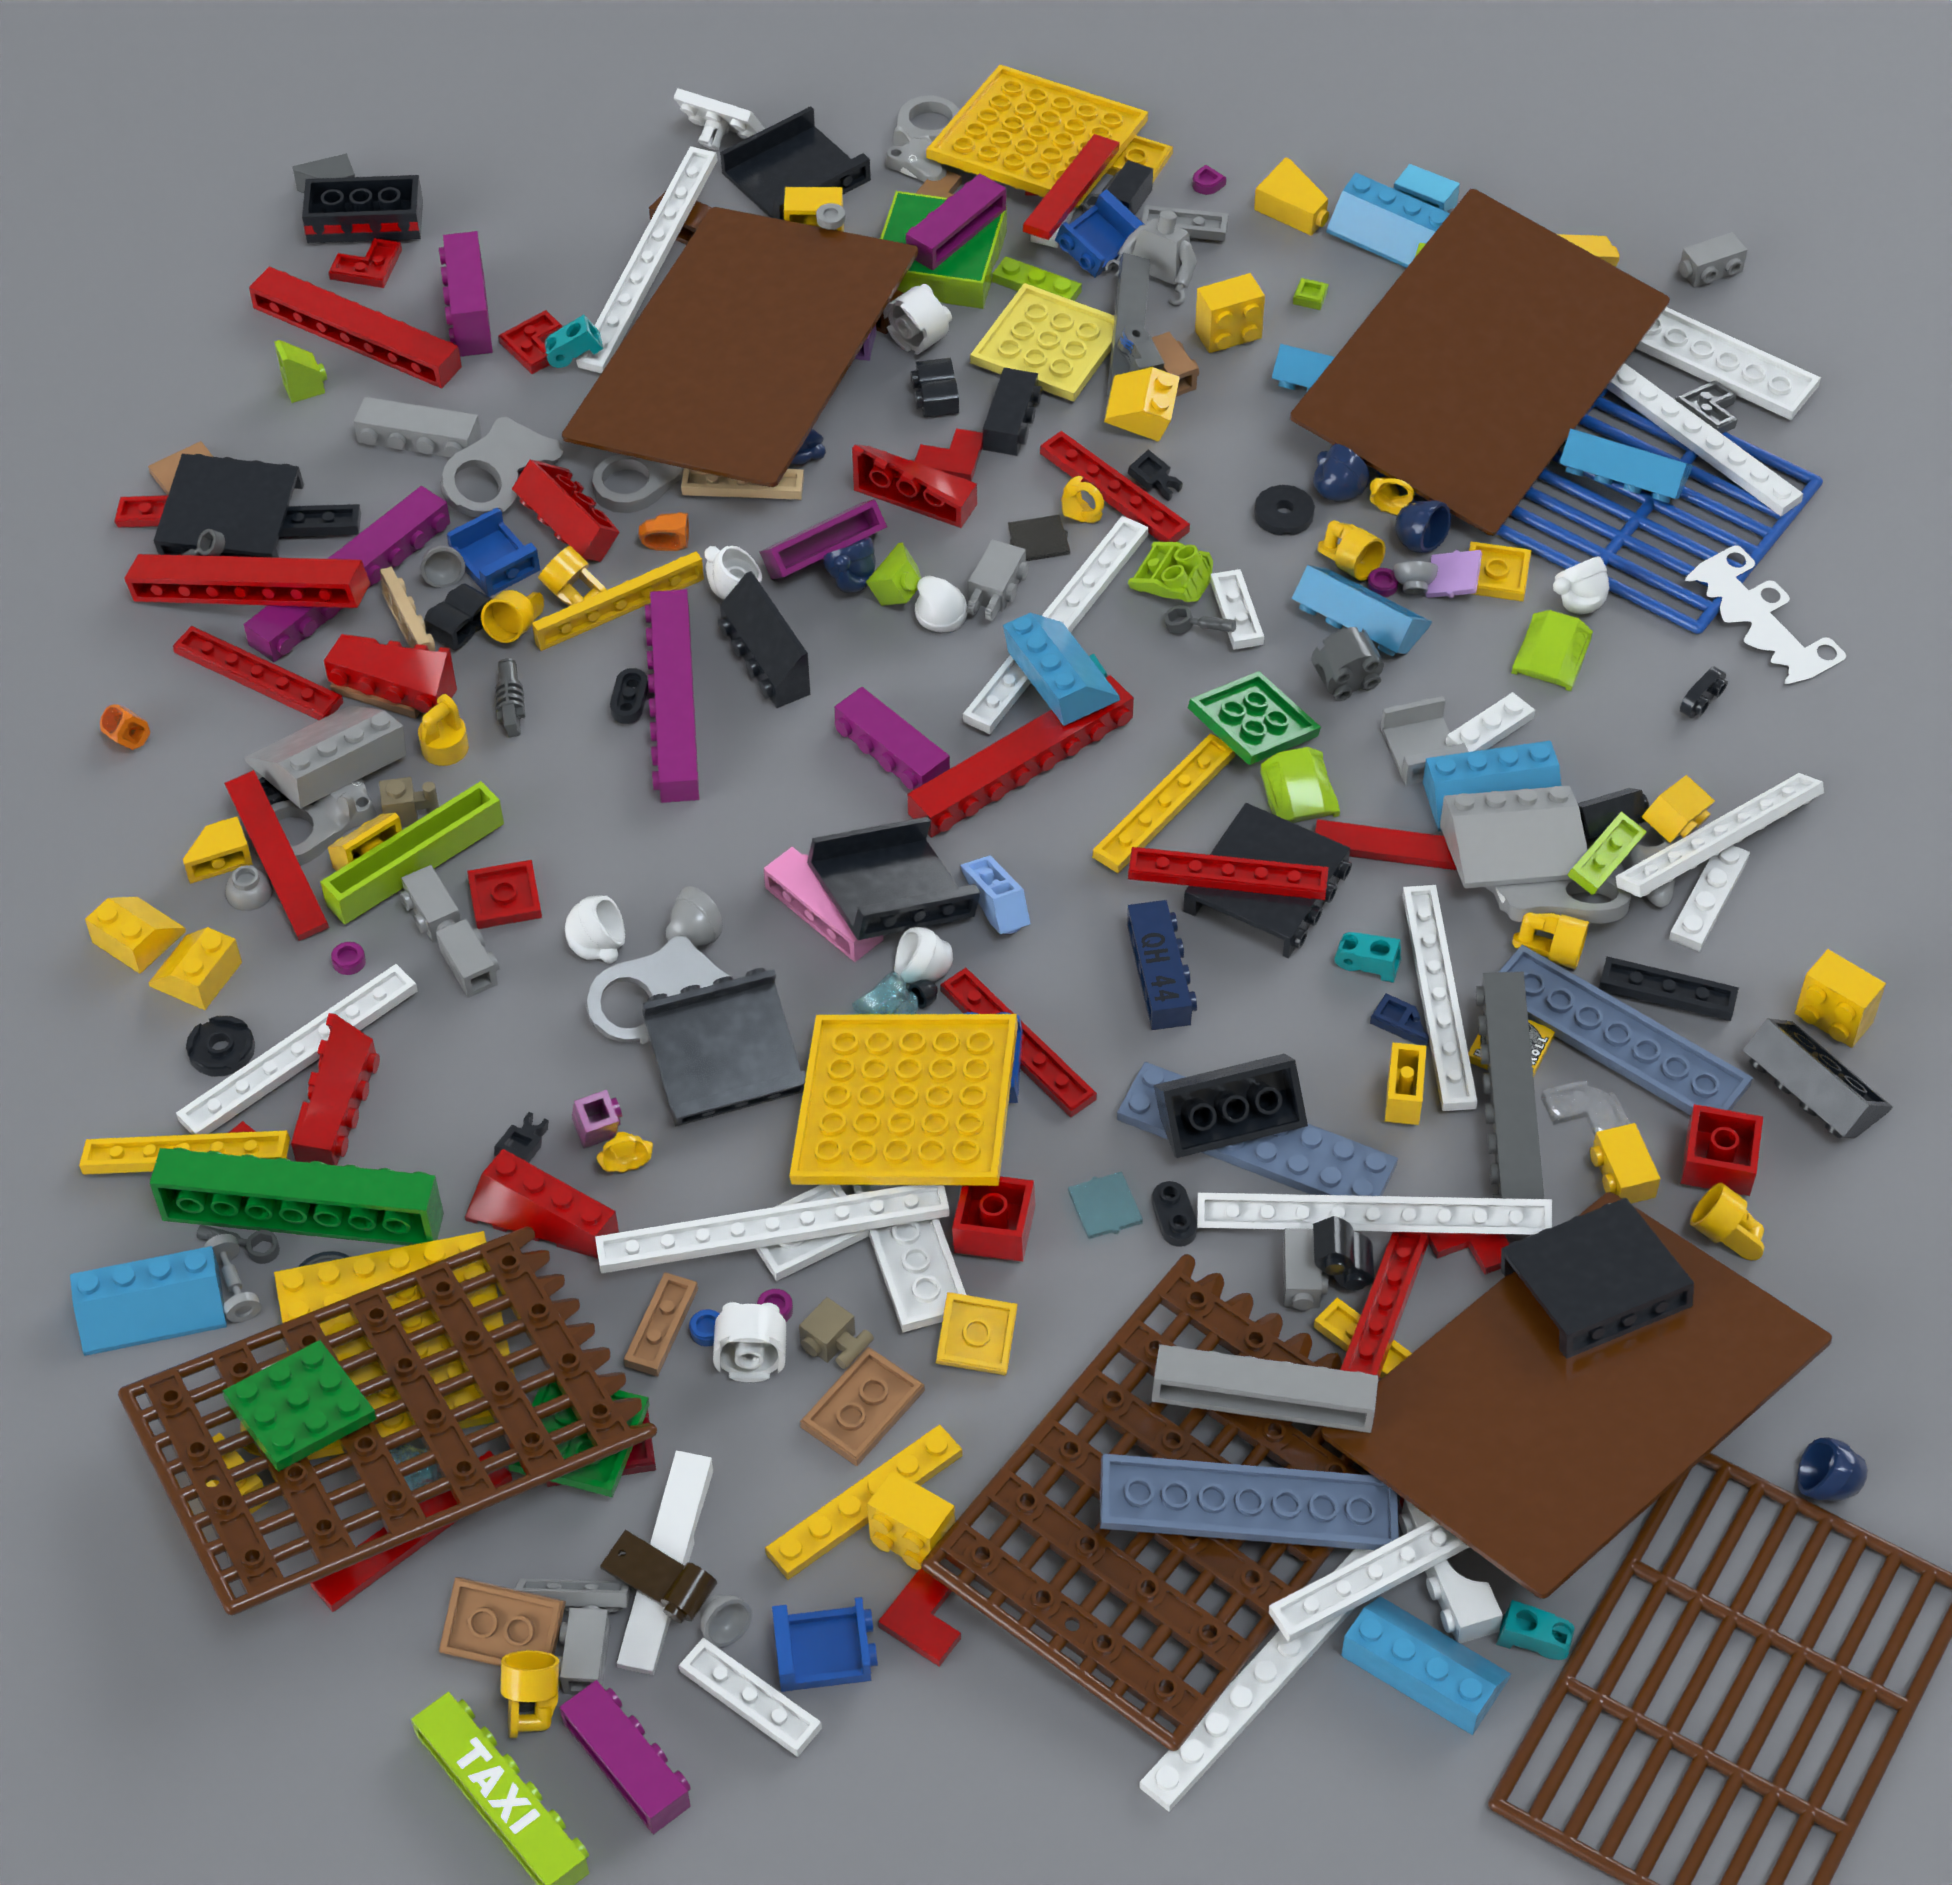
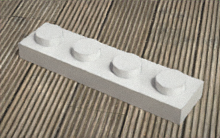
M1732 845L1709 859L1670 932L1669 940L1700 952L1749 859V851Z
M702 1638L679 1664L682 1674L797 1757L822 1729V1724L818 1719L705 1638Z

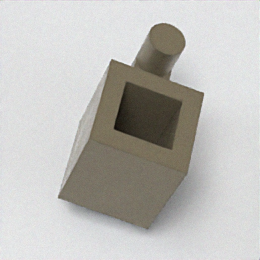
M411 777L379 781L383 814L396 813L400 817L402 828L408 827L418 820L417 810L427 809L429 814L439 807L436 788L433 782L424 783L422 786L423 791L414 792Z
M828 1297L799 1325L802 1348L813 1357L819 1356L827 1363L839 1351H842L835 1361L843 1369H846L874 1340L873 1335L865 1329L856 1338L853 1337L855 1335L854 1315Z

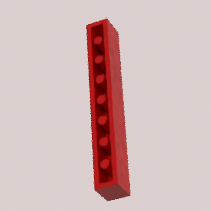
M269 266L249 286L254 309L441 389L462 368L459 347L454 343L407 325L403 321L388 317L379 311L362 306L355 301L343 298L332 291L317 287L308 281L298 279L284 271Z
M138 554L124 577L134 602L358 608L370 585L362 560Z
M1111 675L1107 676L1106 679L1120 697L1119 701L1063 726L1054 712L1049 710L908 793V815L912 819L929 817L931 823L928 835L931 838L940 832L948 831L954 824L967 816H973L979 809L993 801L1000 800L1009 791L1018 786L1025 785L1031 778L1041 772L1052 769L1055 764L1068 756H1074L1082 748L1094 741L1101 740L1107 733L1117 727L1126 725L1133 718L1134 697Z

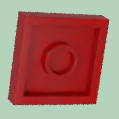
M532 860L467 871L478 929L542 918Z

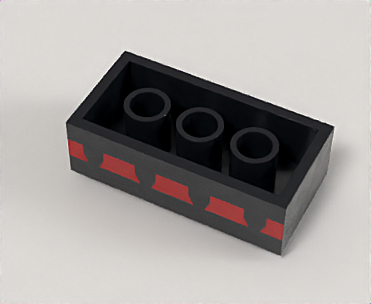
M419 175L305 180L302 220L307 243L373 241L374 238L382 240L421 239L423 197Z

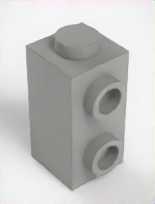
M1733 232L1685 247L1682 251L1679 271L1693 288L1735 275L1744 269L1747 248Z
M432 865L401 878L404 891L400 892L403 904L407 910L413 909L415 912L414 920L421 933L426 932L432 943L438 941L436 931L443 929L449 924L461 921L457 906Z
M464 919L436 931L440 952L467 998L498 985L495 971L499 970V964L493 952L487 953L484 949L485 942L478 928L473 930L467 919Z
M1285 1228L1283 1240L1284 1307L1298 1310L1320 1308L1321 1294H1328V1274L1321 1273V1270L1314 1262L1313 1229Z
M592 1605L570 1608L568 1622L562 1621L560 1644L564 1645L563 1656L557 1657L559 1659V1679L561 1680L564 1694H578L596 1680L603 1687L611 1629L608 1610H602Z

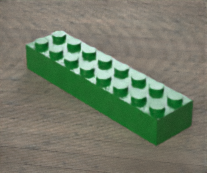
M160 1148L150 1179V1186L162 1221L257 1231L268 1230L277 1233L409 1246L437 1240L444 1215L436 1176L419 1171L407 1173L397 1172L388 1168L377 1170L360 1168L355 1165H327L319 1161L307 1163L291 1161L286 1158H257L249 1154L237 1156L222 1154L217 1151L206 1153L189 1151L184 1148Z

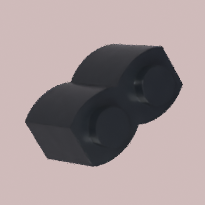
M951 358L917 361L916 371H911L913 389L918 388V391H915L917 409L922 408L924 417L959 413V394Z
M465 583L459 585L447 594L445 601L427 611L424 618L426 634H431L434 639L453 650L461 648L471 639L475 632L483 629L481 612L484 605L493 598Z
M1337 1216L1314 1223V1262L1316 1266L1326 1274L1333 1275L1341 1286L1351 1291L1361 1290L1365 1286L1373 1284L1374 1260L1371 1240L1361 1233L1354 1232L1349 1222Z

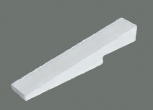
M676 1450L650 1545L685 1566L689 1562L695 1543L694 1533L713 1475V1465L711 1457ZM638 1591L636 1592L618 1656L617 1668L654 1675L671 1618L663 1612L664 1607Z

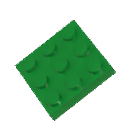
M1260 671L1190 698L1187 707L1248 765L1316 738L1321 729L1320 725Z
M321 1340L222 1390L226 1403L278 1472L376 1420L373 1407Z
M554 1382L538 1389L532 1406L535 1407L563 1395L557 1384ZM618 1390L610 1396L612 1400L640 1398L642 1409L626 1423L628 1426L643 1423L650 1405L649 1397ZM571 1407L541 1420L548 1433L578 1421ZM585 1433L556 1447L563 1459H566L592 1448L594 1445ZM633 1446L556 1478L551 1482L613 1498ZM519 1462L508 1466L510 1471L526 1475Z

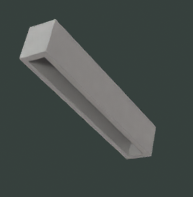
M1159 1344L1152 1402L1371 1433L1376 1406L1378 1375Z

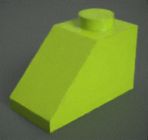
M281 340L274 341L283 385L291 403L324 394L323 381L327 380V374L323 364H317L313 353Z
M898 543L866 583L881 606L907 603L918 590L917 583L921 579L917 564L904 544Z

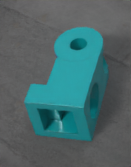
M583 314L546 338L547 360L551 366L563 368L568 366L573 358L588 350L593 354L603 350L599 330Z
M1348 932L1342 935L1334 960L1342 969L1380 974L1382 981L1394 983L1402 960L1401 940Z
M1512 1600L1503 1615L1496 1645L1508 1649L1515 1645L1537 1652L1548 1659L1563 1660L1569 1655L1575 1627L1568 1620L1555 1616L1553 1613Z

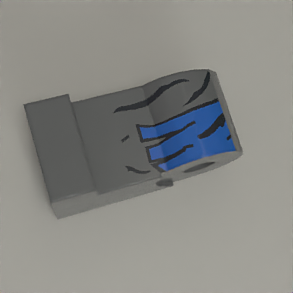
M1136 323L1128 324L1124 328L1117 342V349L1121 355L1126 357L1130 365L1128 372L1150 367L1162 370L1165 363L1147 330Z

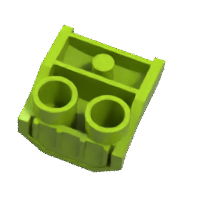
M1153 542L1151 545L1152 549L1133 578L1128 580L1129 587L1139 592H1147L1165 598L1180 599L1184 602L1199 601L1210 583L1213 569V559L1210 553L1199 551L1195 545Z
M1552 610L1533 613L1531 623L1516 656L1511 673L1515 675L1520 673L1566 687L1565 690L1572 691L1591 642L1593 631L1576 617Z
M1303 747L1278 752L1261 764L1260 773L1272 814L1292 823L1333 815V817L1340 816L1338 800L1327 775L1322 751Z

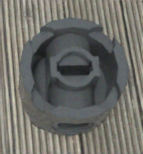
M1357 627L1339 630L1323 640L1325 646L1320 651L1318 647L1313 651L1311 657L1313 666L1328 692L1334 695L1337 701L1346 700L1354 691L1363 688L1366 690L1373 689L1381 682L1379 675L1383 670L1384 662L1364 629H1362V632H1359Z

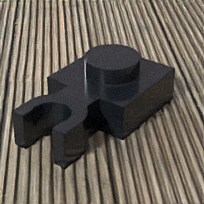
M1149 449L1128 468L1127 473L1148 491H1151L1156 486L1160 490V494L1168 501L1172 498L1173 492L1167 487H1173L1177 492L1182 489L1183 483L1176 477L1169 476L1171 467Z
M528 1112L524 1117L522 1128L511 1125L494 1147V1156H497L502 1149H505L529 1163L541 1148L542 1136L548 1130L549 1120L544 1118L541 1124L532 1125L533 1113Z

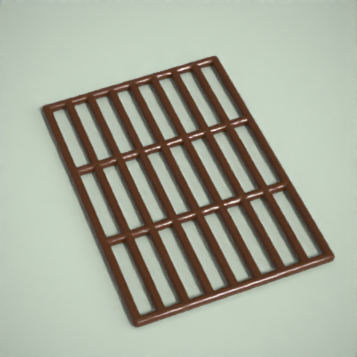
M1710 1452L1699 1463L1716 1471L1663 1569L1660 1572L1641 1562V1559L1691 1470L1656 1501L1489 1799L1488 1806L1491 1811L1627 1885H1660L1649 1879V1876L1708 1766L1727 1776L1728 1779L1673 1885L1692 1884L1742 1785L1764 1797L1719 1885L1738 1884L1778 1804L1800 1816L1765 1885L1784 1884L1814 1823L1836 1834L1811 1884L1830 1885L1952 1638L1951 1603L1905 1697L1883 1686L1935 1582L1952 1590V1573ZM1732 1479L1750 1489L1698 1585L1693 1589L1676 1580L1675 1577L1728 1480ZM1764 1495L1784 1506L1730 1607L1709 1597ZM1798 1512L1818 1523L1763 1625L1743 1613ZM1831 1530H1834L1852 1539L1806 1630L1800 1641L1797 1642L1778 1631ZM1868 1547L1887 1558L1835 1659L1832 1660L1814 1651L1813 1648L1865 1548ZM1902 1564L1922 1575L1870 1678H1867L1848 1667L1897 1570ZM1634 1574L1653 1584V1587L1595 1690L1575 1678ZM1668 1592L1688 1603L1630 1708L1614 1700L1610 1695ZM1703 1610L1721 1619L1722 1622L1666 1726L1645 1716V1713L1700 1611ZM1735 1628H1738L1757 1639L1700 1745L1679 1733ZM1770 1646H1773L1791 1655V1658L1737 1762L1734 1763L1715 1753V1750ZM1805 1664H1808L1827 1675L1772 1782L1750 1770ZM1840 1682H1843L1859 1690L1862 1694L1806 1801L1790 1793L1786 1788ZM1568 1692L1588 1704L1531 1808L1526 1812L1507 1800ZM1878 1700L1897 1710V1713L1842 1820L1826 1812L1822 1807L1875 1701ZM1604 1711L1623 1722L1564 1831H1561L1542 1821L1600 1713ZM1638 1729L1658 1741L1598 1851L1577 1839L1634 1733ZM1671 1748H1674L1693 1758L1637 1866L1633 1870L1614 1860L1613 1857Z

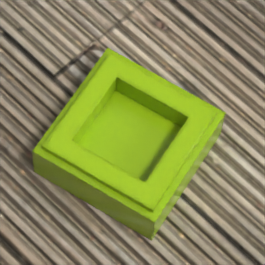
M1301 278L1293 296V304L1321 310L1328 293L1329 284Z

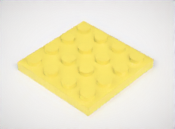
M1024 283L970 354V363L1000 375L1003 368L1038 373V386H1042L1043 391L1074 402L1111 351L1114 315Z

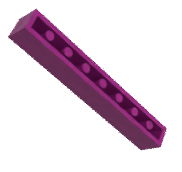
M421 485L328 559L362 560L370 581L369 587L381 580L380 569L399 566L417 549L422 548L426 542L439 532H442L451 523L447 502ZM267 605L244 623L248 644L272 662H276L283 655L288 654L298 643L312 635L317 628L333 618L343 608Z
M687 589L651 591V604L645 605L646 623H652V627L646 628L647 646H653V651H647L648 670L654 669V674L648 675L649 693H655V698H649L650 717H656V722H650L651 741H657V746L651 747L652 765H658V771H652L653 789L660 790L661 803L700 800Z

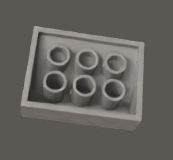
M349 705L245 756V761L301 809L406 756L404 727L385 710Z
M1570 786L1526 788L1472 794L1462 793L1444 796L1440 828L1464 888L1572 880L1567 874L1588 850L1579 806Z

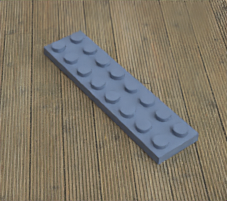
M1524 945L1518 948L1499 971L1524 972L1528 1020L1548 1027L1555 1032V1037L1689 1115L1692 1113L1694 1104L1731 1111L1751 1086L1753 1077Z
M1144 1062L1117 1112V1120L1168 1139L1160 1119L1154 1085L1185 1078V1076ZM1308 1124L1306 1127L1201 1152L1310 1195L1382 1196L1398 1161V1158L1311 1124Z
M1103 1454L1101 1458L1100 1529L1376 1550L1399 1538L1397 1493L1373 1475Z

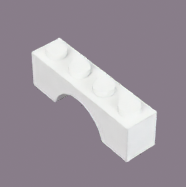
M1404 1499L1402 1514L1399 1515V1524L1405 1535L1432 1521L1430 1517L1406 1499ZM1447 1559L1425 1570L1428 1577L1426 1585L1432 1600H1438L1442 1609L1440 1617L1443 1627L1447 1633L1452 1632L1455 1641L1461 1644L1499 1632L1503 1614L1488 1582L1473 1581L1461 1576L1450 1566Z

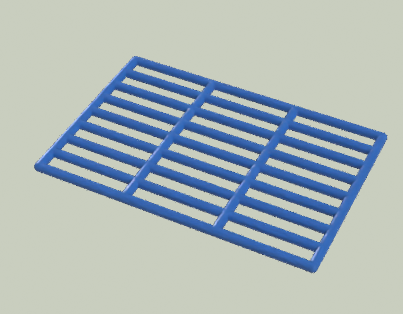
M1607 388L1579 423L1618 443L1692 465L1695 459L1699 457L1651 420L1603 398L1609 391ZM1596 407L1685 450L1686 453L1679 459L1588 414ZM1724 432L1722 435L1758 461L1807 484L1801 491L1803 493L1802 502L1783 516H1780L1746 490L1693 465L1689 475L1690 478L1778 519L1772 528L1684 486L1680 498L1763 537L1757 546L1667 502L1653 499V492L1651 494L1642 490L1640 494L1623 489L1624 483L1613 480L1612 485L1598 482L1641 503L1642 505L1638 510L1633 512L1547 469L1542 472L1538 479L1627 523L1621 530H1618L1533 487L1524 496L1525 498L1611 539V542L1604 549L1519 506L1515 508L1510 516L1593 557L1599 556L1605 566L1609 564L1704 611L1695 620L1608 577L1609 591L1695 634H1701L1720 612L1722 597H1715L1713 601H1710L1616 553L1622 546H1625L1686 577L1695 569V567L1632 537L1631 535L1637 528H1640L1703 560L1718 554L1648 519L1647 516L1655 510L1729 547L1740 546L1755 561L1753 568L1736 576L1743 583L1821 487L1823 480L1816 474ZM1559 450L1552 460L1560 463L1563 452ZM1377 471V474H1378L1380 477H1385V476H1386V475L1380 473L1379 471ZM1584 471L1583 476L1594 480L1595 474ZM1504 524L1496 534L1524 549L1531 550L1532 553L1564 569L1580 564V562ZM1728 557L1726 558L1728 564L1735 568H1741L1746 564V560L1743 564H1740ZM1695 580L1696 582L1708 587L1707 582H1700L1698 580Z

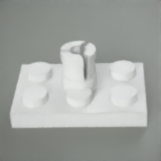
M679 88L676 90L674 100L681 107L680 110L688 115L689 121L704 126L698 142L709 149L719 150L723 135L728 134L729 131L738 133L737 135L745 140L765 129L752 111Z

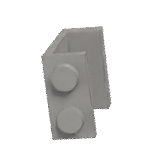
M1444 696L1431 699L1426 698L1421 701L1394 705L1383 709L1381 731L1405 786L1423 782L1426 758L1468 752L1465 743L1453 746L1445 744L1450 731L1443 718Z

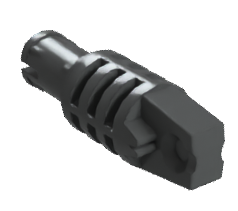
M505 658L498 662L499 682L495 687L497 719L499 723L504 722L508 737L521 735L520 719L525 717L523 685L518 681L515 660Z

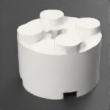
M927 284L912 287L890 302L883 313L884 319L889 317L891 325L887 329L894 341L906 352L914 350L916 355L945 337L949 331V322L952 321L949 309L941 305Z
M736 1302L727 1303L722 1307V1312L715 1321L713 1363L719 1372L721 1368L729 1372V1378L735 1381L761 1382L769 1379L771 1372L778 1369L779 1373L784 1368L786 1359V1322L779 1313V1307L773 1303L760 1305L739 1304Z

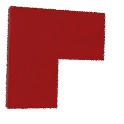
M374 238L365 257L338 253L329 270L330 280L384 288L402 252L401 242Z
M545 310L498 335L499 343L531 374H534L550 365L547 360L544 343L546 338L562 328V325Z
M956 428L949 449L920 444L915 462L972 482L983 448V433Z
M1430 1232L1429 1245L1436 1258L1469 1247L1484 1275L1501 1269V1248L1510 1244L1504 1234Z
M922 1568L917 1571L878 1621L880 1629L939 1667L961 1640V1632L934 1616L952 1591Z

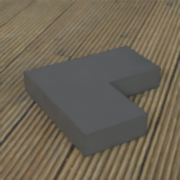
M1717 381L1700 386L1674 399L1721 434L1736 427L1738 419L1723 408L1733 405L1737 395Z

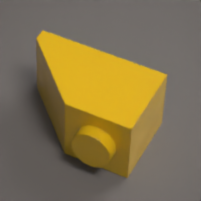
M237 816L205 826L186 853L183 863L190 884L234 871L241 866L253 865L249 847Z

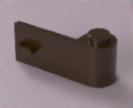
M626 1529L600 1565V1568L664 1607L663 1612L678 1623H682L683 1620L692 1622L717 1585L716 1579L701 1567L687 1562L684 1566Z

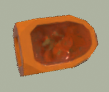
M688 513L660 514L654 519L646 520L639 526L638 534L641 543L656 551H679L688 548Z
M118 704L106 707L100 718L101 731L115 742L131 750L143 746L151 733L145 719Z

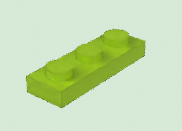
M1007 256L1004 257L992 273L993 283L1019 291L1022 285L1026 283L1073 301L1082 292V283Z
M1621 811L1574 865L1567 876L1591 895H1594L1647 831Z

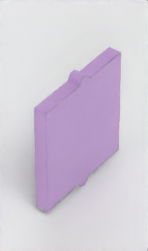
M1455 550L1453 553L1432 555L1431 563L1438 566V572L1435 580L1428 585V592L1425 593L1426 597L1448 596L1452 598L1454 595L1476 593L1482 559L1481 550L1465 552Z

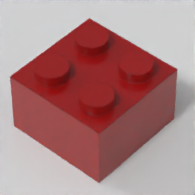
M1694 1104L1687 1129L1680 1184L1710 1189L1718 1183H1723L1737 1194L1750 1196L1757 1174L1763 1116Z
M1000 1176L999 1186L962 1185L952 1226L954 1253L1023 1262L1036 1206L1034 1180Z

